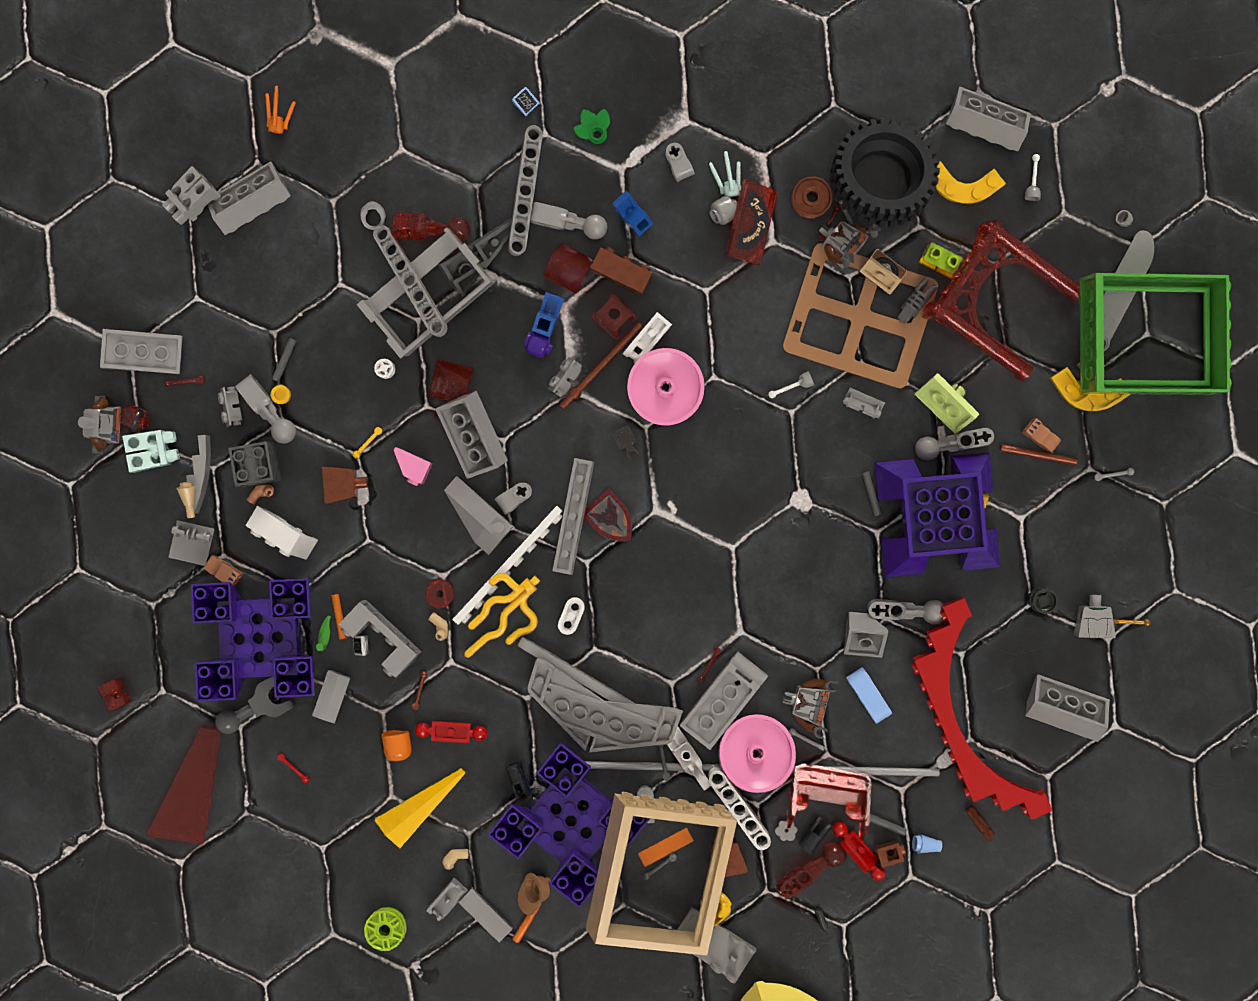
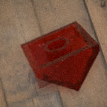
M437 360L428 397L450 402L468 394L474 368Z

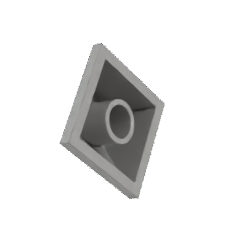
M849 612L846 623L844 654L882 658L888 629L868 613Z

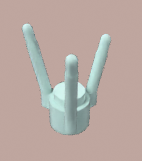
M725 151L724 157L728 181L724 182V186L711 162L709 166L720 188L721 195L724 194L732 198L739 196V191H741L740 162H737L735 182L732 179L728 152Z

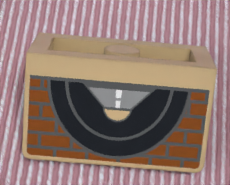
M879 249L875 250L859 271L888 294L893 292L907 273L904 268Z

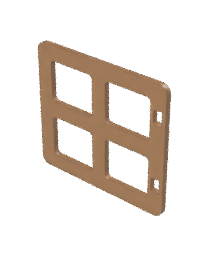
M823 243L817 244L813 249L784 339V351L895 388L905 387L909 380L937 290L917 316L912 318L911 323L906 324L870 310L877 284L865 277L856 306L818 295L816 293L817 284L824 263L828 259L822 248ZM855 254V262H849V267L861 270L869 258ZM814 264L820 266L817 276L811 275ZM907 271L900 282L901 284L917 288L921 281L926 278L929 282L922 291L924 294L933 284L938 286L935 279ZM810 309H816L850 321L851 324L841 354H835L801 343L800 337ZM796 320L802 322L799 333L792 332ZM865 326L905 339L895 372L855 360V354Z

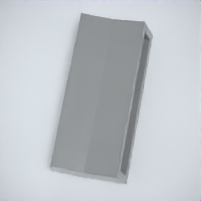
M328 670L312 716L335 723L350 681V676Z

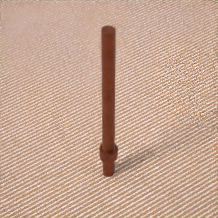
M637 322L576 387L570 389L569 394L559 405L565 410L574 399L577 400L588 384L628 344L643 326Z

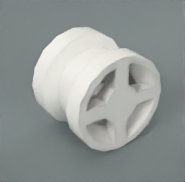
M388 359L378 360L374 367L375 373L384 379L391 378L396 370L393 362Z

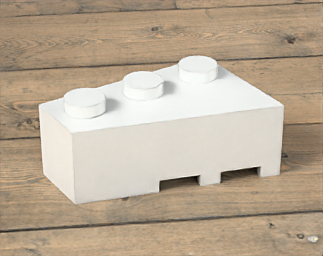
M259 506L256 507L246 524L251 529V534L258 538L262 536L266 539V544L274 548L277 546L280 548L279 552L287 557L293 555L307 559L318 541L314 537L305 535L301 529L291 526L286 520L271 511Z

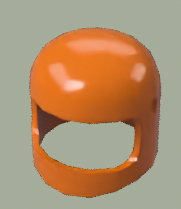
M390 730L381 734L384 754L388 760L402 761L411 755L412 748L409 731Z

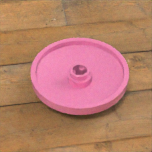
M671 348L650 351L643 355L631 369L627 384L629 400L635 411L642 418L653 424H678L692 416L701 404L704 395L702 372L697 363L682 351ZM663 384L669 386L668 391L662 390Z
M749 715L740 718L727 728L721 738L718 755L722 771L732 784L747 792L763 793L779 787L787 780L794 768L796 750L789 731L780 722L765 715ZM753 751L758 753V757H753Z

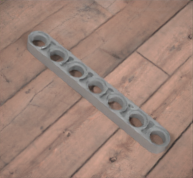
M536 125L529 126L523 138L508 241V251L514 256L521 255L527 245L542 142V130ZM535 130L538 133V139H530L528 132ZM527 149H533L536 153V156L534 158H528L526 156L525 151ZM523 168H531L533 175L526 177L523 174ZM520 187H529L530 194L527 196L522 195ZM518 205H525L528 210L527 213L520 214L517 210ZM515 224H523L525 231L518 233L515 230ZM519 242L522 245V250L519 252L514 251L512 243Z
M384 225L376 227L373 232L374 239L428 331L436 337L444 336L447 332V324L393 232ZM383 230H386V231H387V236H386V238L383 239V240H380V238H379L380 232L383 231ZM395 245L396 252L392 255H389V247ZM399 261H405V267L402 270L397 269ZM409 276H413L414 283L407 286L406 279ZM422 291L423 299L416 301V293ZM432 307V314L426 317L424 315L425 309ZM440 322L442 324L441 330L434 332V325Z
M522 637L518 643V646L523 650L549 662L575 681L607 700L635 704L633 701L529 639Z

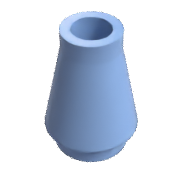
M921 834L915 835L912 840V849L917 851L918 854L941 852L942 841Z

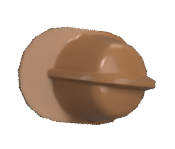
M534 873L526 875L518 892V904L524 914H534L540 903L549 897L550 878L540 875L536 876Z

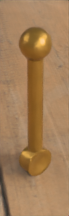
M1113 619L1114 624H1139L1146 627L1151 624L1148 619L1144 621Z

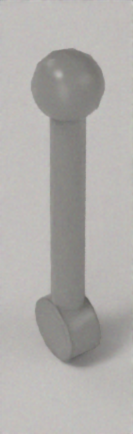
M1128 468L1126 471L1103 475L1097 473L1094 475V479L1100 481L1102 478L1125 474L1133 475L1134 469Z
M793 728L789 730L791 736L795 735L824 751V746L797 733Z

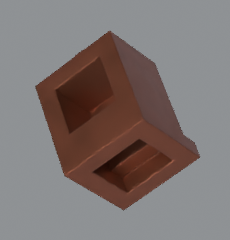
M897 840L874 845L879 864L882 868L904 862L903 855H906L903 844H899ZM893 849V853L888 855L887 850Z

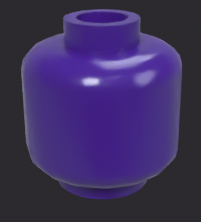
M533 331L528 333L523 346L526 347L528 354L543 358L545 354H550L553 344L550 343L551 337Z

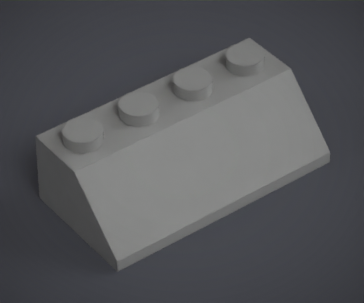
M959 87L946 124L950 125L953 129H960L972 136L984 138L990 143L1000 144L1008 150L1019 151L1028 133L1031 113Z
M270 161L220 191L221 197L217 201L211 200L207 205L213 220L224 235L236 231L241 225L251 222L258 215L268 212L278 203H283L291 195L275 166Z
M477 391L461 396L435 409L467 479L496 469L508 461Z
M1037 674L1027 700L1025 716L1098 742L1108 729L1110 700Z

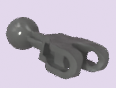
M274 676L257 685L254 696L248 700V705L237 711L229 709L221 711L215 719V725L221 733L232 734L237 731L242 720L254 714L256 717L260 715L278 717L294 708L295 704L292 700L278 703L272 699L271 692L274 688Z

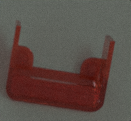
M804 763L799 764L793 775L786 828H791L796 812H802L807 808L808 800L846 805L845 812L847 817L853 821L860 822L859 839L863 840L870 821L871 778L862 772Z

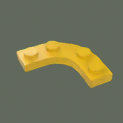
M941 161L937 168H940V174L938 175L939 181L936 190L944 198L954 203L974 204L981 202L1006 184L995 169L974 183L964 184L953 178Z
M1068 367L1050 378L1066 402L1084 411L1108 409L1131 395L1081 394L1080 385Z

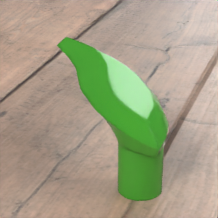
M331 616L325 618L320 628L318 644L316 645L318 651L323 652L329 642Z

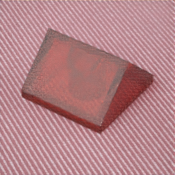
M561 242L551 256L543 276L577 294L594 260Z

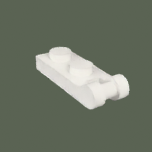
M657 312L623 354L633 359L635 364L643 355L652 350L672 324ZM637 346L642 350L640 354L634 351Z

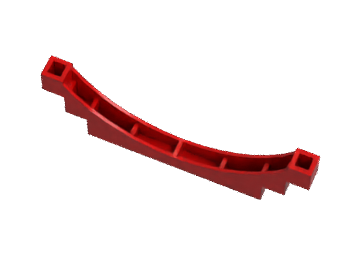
M962 596L943 603L941 606L943 610L940 611L943 622L947 621V623L926 631L928 637L925 640L928 647H933V649L913 657L914 663L911 666L915 675L919 674L921 681L918 683L922 692L927 693L928 699H926L929 709H933L935 712L934 722L937 728L941 727L943 734L940 736L944 745L948 744L950 748L948 752L949 758L958 767L955 770L959 780L963 779L965 786L962 788L967 798L970 797L975 802L992 795L991 798L995 807L999 806L1002 811L1020 804L1024 816L1028 815L1031 820L1052 812L1053 810L1047 795L1042 789L1035 791L1002 777L982 762L966 742L953 711L949 677L951 659L957 638L965 621L972 615L965 598Z

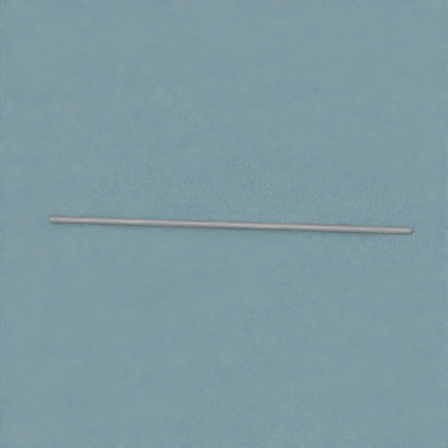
M585 761L591 766L590 769L663 770L662 763ZM666 763L667 771H685L680 763ZM702 764V771H709L713 767L721 766L720 764ZM794 766L791 772L803 774L895 776L940 775L939 769L837 766Z

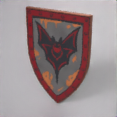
M608 488L585 509L584 518L600 535L607 539L621 542L631 541L632 521L625 505Z

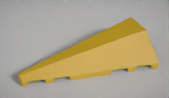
M460 768L434 785L407 799L405 802L378 816L375 822L385 836L401 848L466 772Z

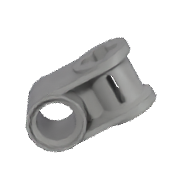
M675 142L669 144L665 155L675 180L679 182L694 175L693 167L682 146ZM671 149L679 151L677 157L674 154L670 155Z
M518 483L496 497L495 501L504 514L507 515L531 496L532 488L527 483ZM519 487H526L527 490L525 491V496L519 495Z

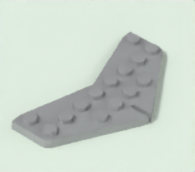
M539 658L535 662L528 684V692L585 751L590 737H594L589 752L669 744L674 738L683 713L682 710L674 707L604 701L549 662Z

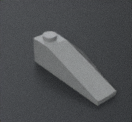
M456 476L444 491L473 541L490 555L514 526Z

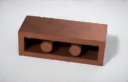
M600 247L590 268L591 271L642 296L652 277L650 268L643 264L638 266L632 263L633 260L625 255L622 257L615 255L616 251L609 247L605 249Z

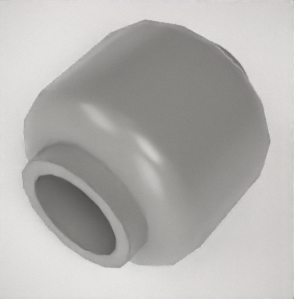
M723 196L711 204L709 213L715 223L725 225L737 217L739 205L735 199Z

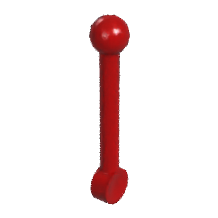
M281 753L278 755L277 759L289 766L302 778L303 783L309 781V777L304 776L286 759L285 754Z

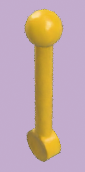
M376 427L373 435L358 451L353 452L354 458H359L360 453L377 435L382 434L380 427Z

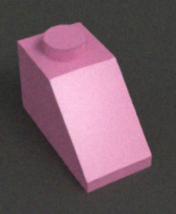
M395 447V455L403 476L408 478L407 482L418 486V483L424 484L433 463Z

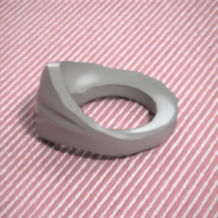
M371 201L362 207L360 218L367 229L375 230L376 227L384 225L386 214L380 204ZM370 209H376L381 216V221L376 226H371L366 222V214Z

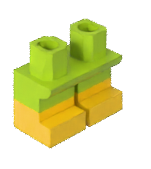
M931 242L924 250L919 263L933 270L937 266V272L952 278L963 258Z

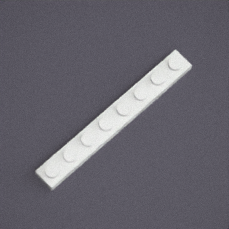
M556 506L494 575L499 573L510 575L511 572L509 570L513 565L517 567L524 560L522 555L526 551L530 553L537 546L535 541L539 537L543 539L550 531L548 527L552 523L556 525L563 517L561 515L563 511ZM488 580L452 620L458 625L461 622L465 624L472 616L470 612L474 608L478 610L485 602L483 598L487 594L491 596L498 587L496 585L491 586Z

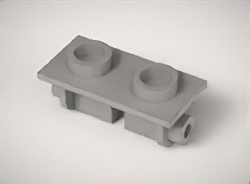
M568 357L560 365L561 370L557 376L555 375L550 380L548 390L554 392L559 397L565 395L572 385L567 381L568 377L575 381L581 372L580 368L582 365Z
M225 387L221 388L220 393H218V401L223 406V412H221L222 422L226 423V427L231 426L232 422L234 426L241 425L240 407L233 408L232 406L239 404L237 390H235V387H228L227 391H225Z
M849 388L843 400V404L846 407L857 411L862 410V413L871 416L873 419L875 417L879 419L881 410L885 405V402L852 388Z

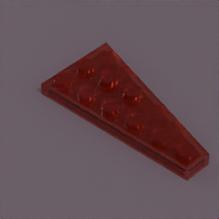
M200 728L146 836L196 844L205 843L221 735L218 729Z

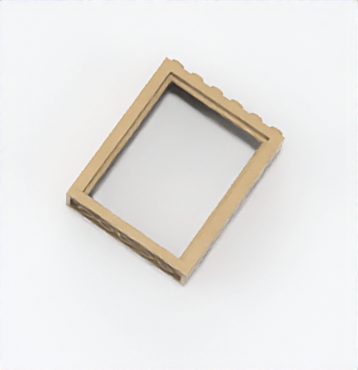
M628 792L615 793L586 930L594 943L707 955L737 820L733 817L732 813L721 804L709 806L699 801L694 804L683 799L670 801L666 797L655 799L645 794H641L639 797L633 796V794ZM633 816L718 827L695 932L610 923Z

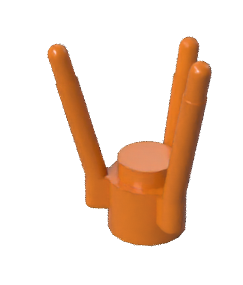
M275 86L273 116H271L269 94H265L266 127H268V132L283 134V130H288V123L296 102H292L285 121H283V117L277 116L278 86Z

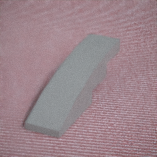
M209 435L198 436L200 455H192L194 475H186L187 482H192V485H196L193 505L195 514H198L209 479L211 461Z

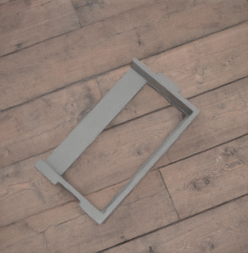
M445 228L444 231L446 233L411 262L417 275L422 279L455 249L459 248L485 280L442 316L446 324L495 283L480 266L478 258L465 243L463 244L450 228ZM395 276L368 300L360 301L357 306L371 323L375 321L388 337L386 342L401 359L404 356H409L433 335L427 329L406 347L381 316V313L405 293L400 281ZM409 276L406 279L407 286L414 283L413 276ZM440 322L436 323L433 327L434 332L440 330L442 324Z

